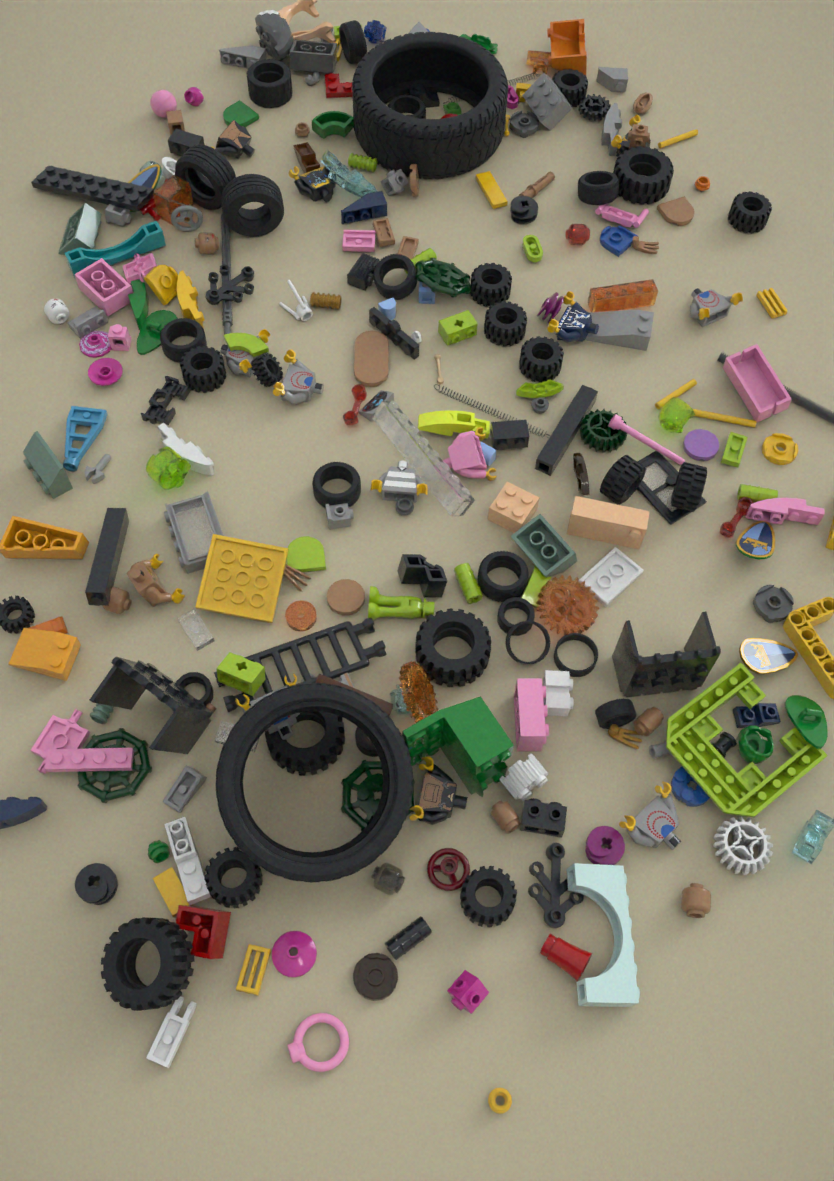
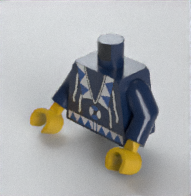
M571 291L567 292L563 300L564 304H570L571 306L566 308L559 323L557 320L551 319L547 330L550 333L556 332L557 340L567 343L573 341L583 342L588 333H598L599 325L592 323L591 314L583 309L577 301H573L575 295Z

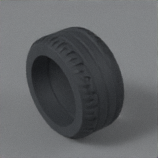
M356 20L342 23L339 27V36L344 56L349 63L360 62L364 55L367 54L363 29Z
M400 95L392 99L388 104V107L396 112L413 114L406 116L426 119V106L418 97Z
M592 171L582 175L578 180V198L586 204L604 205L613 202L618 197L619 179L611 172Z
M390 254L385 256V258L383 257L377 263L373 272V279L377 290L387 299L401 300L408 297L414 291L418 281L413 262L402 254ZM400 268L408 271L407 278L399 285L389 286L383 283L385 275L393 269Z
M179 318L172 320L162 328L160 333L162 350L166 357L174 362L180 363L184 353L190 352L189 349H196L197 346H207L203 327L192 319ZM181 336L195 338L186 345L172 344L176 338Z
M338 461L322 465L314 474L312 481L313 493L316 501L322 507L326 508L325 504L331 506L348 503L349 508L359 499L361 480L358 472L351 465ZM332 479H343L351 484L348 490L337 494L327 492L322 488L326 482Z
M497 551L487 555L480 563L477 579L478 585L482 593L489 597V599L504 602L506 599L522 595L527 585L529 572L526 563L517 554L508 551ZM503 567L512 570L519 580L512 585L502 586L492 582L487 574L492 569Z

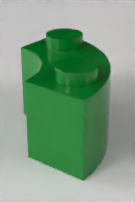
M340 111L324 112L312 120V130L323 139L333 134L345 138L354 128L353 117Z

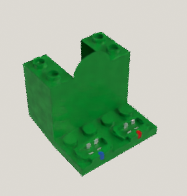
M481 696L441 709L402 731L412 766L423 761L422 758L426 755H434L441 748L471 795L476 792L479 796L483 797V791L488 788L487 785L492 782H500L502 776L506 777L508 766L504 761L512 756L514 744Z

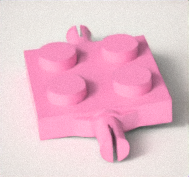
M153 253L142 257L139 254L134 255L133 261L123 265L127 282L131 284L130 281L138 279L144 282L143 278L157 266Z
M75 709L70 719H61L54 715L50 718L31 749L33 754L44 759L39 769H37L40 773L46 774L47 772L45 770L47 749L82 748L90 732L77 724V721L83 714L81 711Z

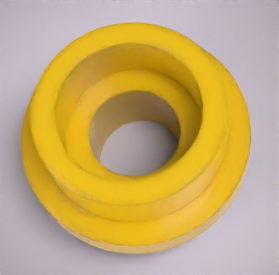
M504 1088L493 1089L488 1096L489 1107L498 1114L507 1112L512 1104L510 1093ZM497 1096L503 1097V1105L499 1106L496 1104L495 1099Z

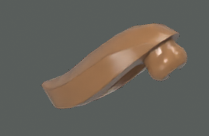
M645 92L637 97L633 104V109L637 114L648 112L652 105V94Z

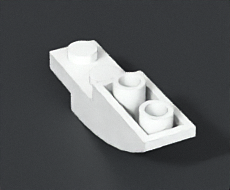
M165 423L158 426L165 452L171 458L195 472L209 476L214 475V463L209 457L203 455V451L198 445L195 446L191 441L186 444L182 438L179 439L173 428H168Z
M182 817L164 824L189 906L210 898L211 896L204 880V871L186 818Z

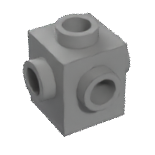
M401 169L389 171L386 174L387 177L380 181L387 195L402 192L405 190L404 186L408 184L406 176Z

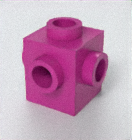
M466 970L447 990L453 998L451 1000L452 1004L458 1010L462 1011V1009H465L471 1014L489 994V991L479 978Z

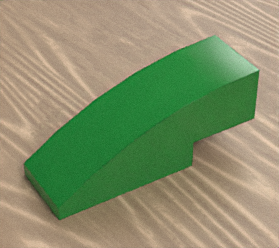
M138 279L130 281L133 293L128 294L138 328L141 330L148 316L149 299L145 282H141Z

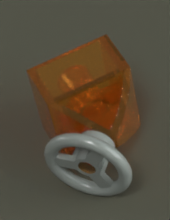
M173 175L153 192L157 214L160 215V219L185 232L194 231L202 225L203 215L199 209L194 207L191 188L187 181ZM193 212L198 216L197 223L192 220ZM177 222L188 223L190 226H181Z

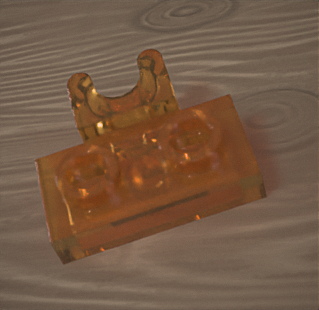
M528 50L527 64L533 66V73L541 70L547 75L548 67H552L548 61V56H551V52Z

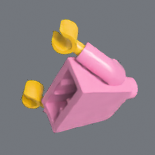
M478 427L476 432H464L456 437L452 445L448 447L450 457L442 460L445 470L453 468L461 476L473 479H484L485 477L490 481L496 479L497 476L489 474L490 472H496L495 468L485 471L487 465L480 441L485 439L486 434H479L483 432L482 427Z

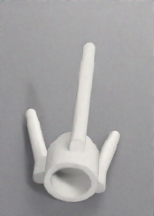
M287 280L300 304L296 307V312L282 302L279 305L295 316L297 320H309L313 312L305 296H302L301 299L292 282Z

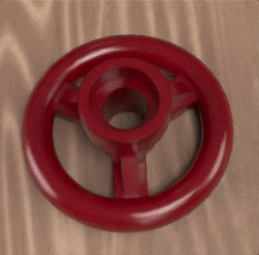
M444 848L438 850L430 857L427 864V874L432 884L444 891H454L461 888L467 875H470V865L465 855L453 848ZM443 855H454L453 858H444L441 861V865L435 864L436 860ZM460 860L463 864L464 872L458 881L455 873L457 872L458 861ZM449 865L453 869L451 871H447L445 867ZM434 872H442L448 876L451 884L440 882L435 877Z

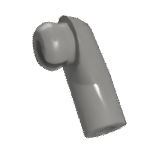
M314 72L313 76L308 74V77H305L307 84L313 85L320 80V72Z

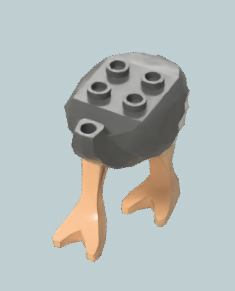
M298 0L292 5L283 7L280 11L266 10L260 12L255 17L260 47L266 48L267 54L275 60H282L290 53L294 40L308 41L316 37L330 43H335L336 40L332 35L333 25L330 22H323L311 30L291 33L289 24L296 13L306 11L314 18L319 17V13L314 6L317 2L316 0Z

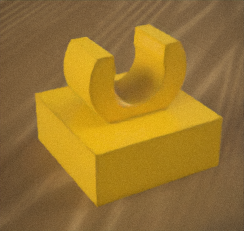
M517 83L516 94L519 97V102L525 103L522 95L531 87V84Z

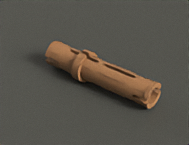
M548 172L534 184L529 185L519 196L535 197L540 190L555 180L554 173Z

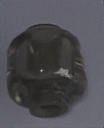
M388 862L383 863L381 867L376 866L371 878L375 879L374 888L387 895H393L395 892L399 893L405 881L403 870Z

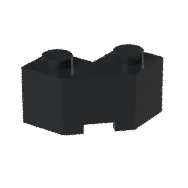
M402 554L397 570L401 584H420L424 597L442 598L447 584L444 569L437 564L433 566L426 561L427 558L420 554Z

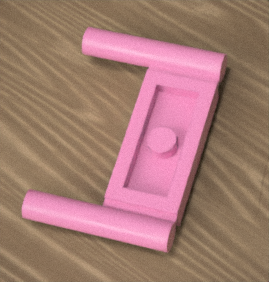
M604 204L599 205L595 213L597 215L602 214V218L609 222L619 223L623 227L631 228L633 225L635 228H638L649 213V210L645 208L637 216Z

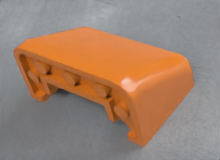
M584 19L550 22L547 34L551 40V56H548V61L553 69L563 71V69L578 70V72L586 75L587 54L585 51Z

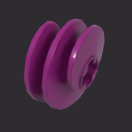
M557 292L544 301L537 314L539 316L546 310L542 320H545L551 314L548 323L559 313L564 300L563 296L558 298L559 294Z
M609 826L596 827L590 832L586 840L585 852L587 858L593 864L615 865L620 861L625 851L622 835L616 829ZM606 844L609 848L606 847L605 849H603L602 845L604 846Z

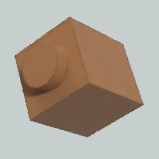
M181 110L167 111L170 135H172L175 129L185 131Z

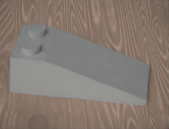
M643 310L589 312L592 316V323L598 324L599 330L597 334L588 333L586 341L647 351L654 312Z

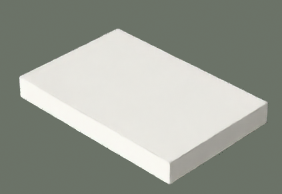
M615 547L581 577L577 584L604 607H607L642 575L644 570Z

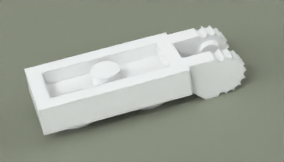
M181 996L175 1000L170 1012L167 1013L146 1059L166 1068H169L197 1005V1003L191 1001L183 1018L176 1016L183 1005L184 997Z

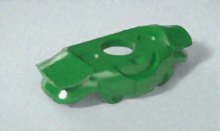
M466 34L461 35V37L483 46L491 54H497L498 44L491 43L489 37L473 34L472 37Z

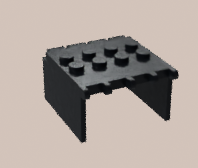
M707 612L701 613L684 647L685 652L675 651V653L664 655L655 653L654 656L642 657L638 654L630 620L626 621L612 655L620 692H623V695L628 698L641 696V694L653 695L660 694V692L669 693L677 692L680 689L685 691L701 687L721 654L720 646H716Z
M115 657L111 662L113 667L89 700L93 703L132 710L144 691L148 690L159 701L165 703L174 711L149 748L157 751L188 754L212 721L209 718L213 712L152 664H145L140 660L134 662Z

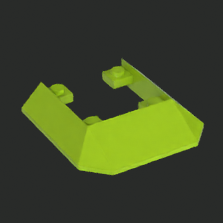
M739 663L667 719L666 748L723 813L755 817L828 755L822 749H817L809 744L794 727L779 740L792 757L768 777L753 762L739 773L730 766L710 743L713 738L723 731L711 714L736 695L749 709L766 697L765 693L752 681L755 677L742 663Z

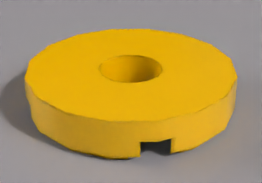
M774 433L765 438L762 445V453L770 462L777 465H786L795 460L799 451L798 445L792 441L793 438L783 433ZM776 447H782L784 451H780Z

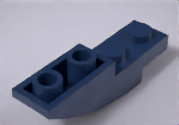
M7 797L6 800H0V829L12 827L37 817L47 810V805L39 797H28V799Z

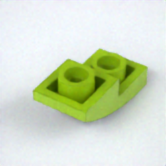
M534 566L520 598L527 600L532 606L538 608L551 576L546 578Z

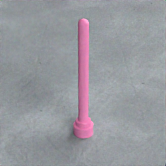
M617 414L609 422L608 427L613 430L621 429L677 464L682 465L685 462L680 456L623 423L622 417Z

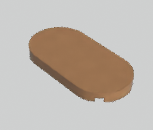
M366 331L361 333L355 340L354 376L363 386L376 387L381 385L388 378L389 342L387 337L381 332Z

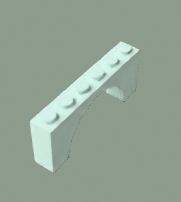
M574 863L566 869L568 891L581 893L595 901L608 917L614 936L613 954L605 970L596 977L584 978L576 982L578 1005L601 1007H631L639 1003L640 990L636 981L637 965L634 963L633 955L635 945L631 937L632 920L629 917L628 911L629 896L626 893L627 876L624 873V867L620 865Z

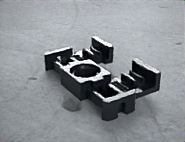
M165 376L166 383L162 389L157 388L150 398V407L145 414L141 413L142 420L146 422L149 420L152 424H156L157 420L169 425L176 414L173 407L170 411H166L167 406L173 399L172 396H178L181 400H185L192 390L189 383L186 386L182 385L178 379ZM160 397L165 398L163 402L156 401Z

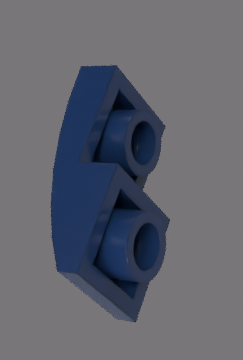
M758 703L751 709L747 706H736L732 709L737 728H746L747 726L762 727L781 722L776 703Z

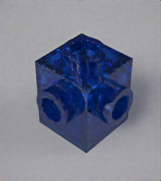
M368 21L364 27L365 37L371 43H377V41L384 43L387 27L380 24V21Z

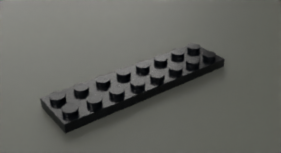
M47 166L31 182L33 188L107 205L111 204L137 212L155 195L153 188L54 166Z

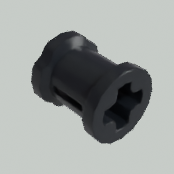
M722 732L720 738L716 743H712V745L725 758L726 752L731 747H735L737 743L731 734Z

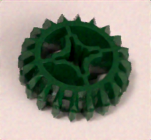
M596 409L595 412L590 411L589 415H585L579 430L581 440H584V445L589 444V449L595 448L596 452L602 450L603 453L606 450L609 452L613 449L617 451L619 446L621 447L626 440L627 433L621 429L613 430L608 427L615 414L611 410L607 412L605 409L602 411Z

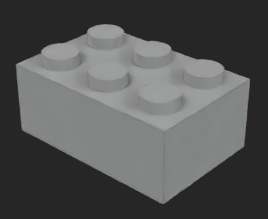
M545 73L522 95L539 121L550 131L572 109L557 85Z

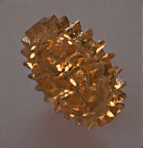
M563 575L560 576L559 580L556 577L552 579V582L548 580L541 588L542 592L538 594L540 599L536 602V604L541 605L537 611L543 612L539 618H546L544 625L550 623V630L557 628V634L564 631V635L569 634V632L582 634L584 630L587 631L590 625L592 626L595 623L594 619L598 616L595 612L599 610V607L594 606L598 602L597 599H593L596 593L589 592L591 586L585 588V581L581 584L578 583V577L572 581L571 575L566 580ZM555 593H559L562 598H559ZM574 595L578 596L580 601L575 599ZM555 610L559 611L561 613V616L557 615L555 613ZM574 613L578 614L580 618H576Z
M416 661L403 664L399 671L401 675L399 677L401 681L399 686L403 691L401 695L404 698L403 702L407 705V711L410 710L411 718L414 717V721L417 723L438 711L436 706L438 701L435 699L434 686L430 683L431 679L427 678V672H424L423 666L420 667V664L416 663Z

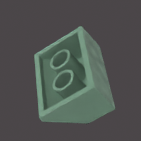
M86 203L82 205L68 219L58 253L65 255V252L79 247L94 249V240L98 236L97 230L101 225L100 219L102 214Z
M34 432L23 451L26 458L23 461L29 470L33 469L34 472L32 474L36 481L42 482L41 487L45 494L49 493L55 499L73 489L60 461L39 432Z
M541 514L511 535L515 543L546 578L563 573L577 562L576 553Z

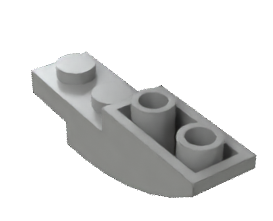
M614 103L606 114L601 137L602 145H608L609 156H615L617 147H613L611 141L618 135L619 129L622 128L621 110L618 109L617 103Z

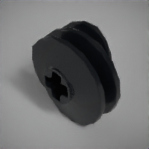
M527 196L515 197L511 201L510 207L512 220L519 224L533 222L538 214L537 202Z
M100 863L84 867L75 880V890L78 896L83 901L94 905L108 903L114 897L118 887L116 874L110 867ZM96 881L100 883L97 887L93 885Z

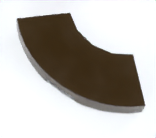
M574 453L573 468L577 477L578 491L583 495H590L588 473L584 458L581 453Z

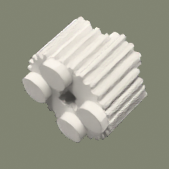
M532 753L527 756L529 759L525 762L519 760L509 767L508 771L510 773L506 778L504 776L500 778L502 784L515 800L525 801L532 795V789L536 786L541 788L548 782L546 778L548 772Z

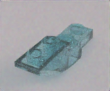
M329 150L323 154L320 162L330 170L328 177L337 185L359 197L377 192L374 185L369 183L362 173L356 169L350 172L347 166L343 165Z

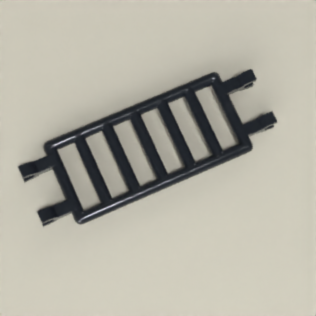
M367 618L362 623L354 626L350 621H346L244 658L262 665V659L272 656L282 682L286 686L285 675L288 682H291L280 653L291 649L304 680L298 684L315 683L317 677L311 678L298 648L299 646L310 643L323 675L331 679L368 667L370 664L369 659L386 655V646L383 640L373 646L363 649L358 635L375 632L373 619ZM347 631L360 659L359 662L349 665L335 633ZM327 636L342 667L331 672L317 642L318 639ZM214 672L218 686H224L225 684L218 682L217 672ZM265 672L266 680L263 682L262 687L265 694L273 692ZM243 692L235 696H225L223 699L227 711L231 712L238 707L235 702L236 698L240 704H244L246 699L243 694L249 697L250 702L255 700L254 697Z

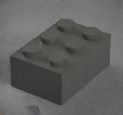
M294 40L290 49V69L297 72L304 70L311 73L323 72L324 74L334 72L337 62V43Z

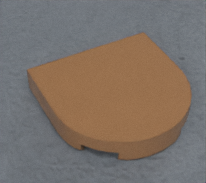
M685 196L658 204L657 210L668 223L672 222L678 224V226L689 224L694 217V208Z

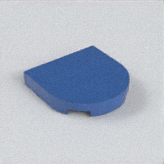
M608 226L601 232L600 243L605 249L619 257L632 245L633 237L637 235L622 226Z

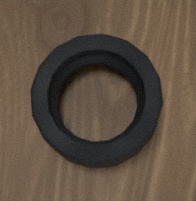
M512 597L501 603L498 609L497 622L505 633H508L511 627L514 626V624L509 623L505 619V612L509 609L518 608L523 610L527 614L526 621H534L535 610L527 600L520 597ZM524 623L519 625L513 631L512 636L526 634L533 624Z
M189 672L182 675L176 681V684L182 688L192 683L202 684L205 687V695L199 701L205 706L212 702L214 691L210 680L204 674Z
M625 698L609 701L595 710L599 727L603 729H609L613 724L621 727L632 722L637 716L633 702Z

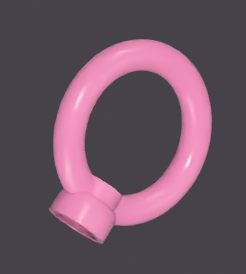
M327 1013L313 1014L304 1019L296 1029L293 1043L287 1045L292 1063L300 1062L307 1069L316 1072H325L337 1067L344 1060L349 1048V1035L345 1025L337 1017ZM316 1023L330 1024L337 1030L340 1037L339 1049L336 1055L328 1061H314L305 1052L303 1045L304 1034L309 1027Z

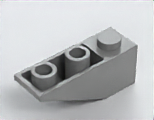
M257 46L219 49L221 63L246 69L259 60L267 59L266 48Z

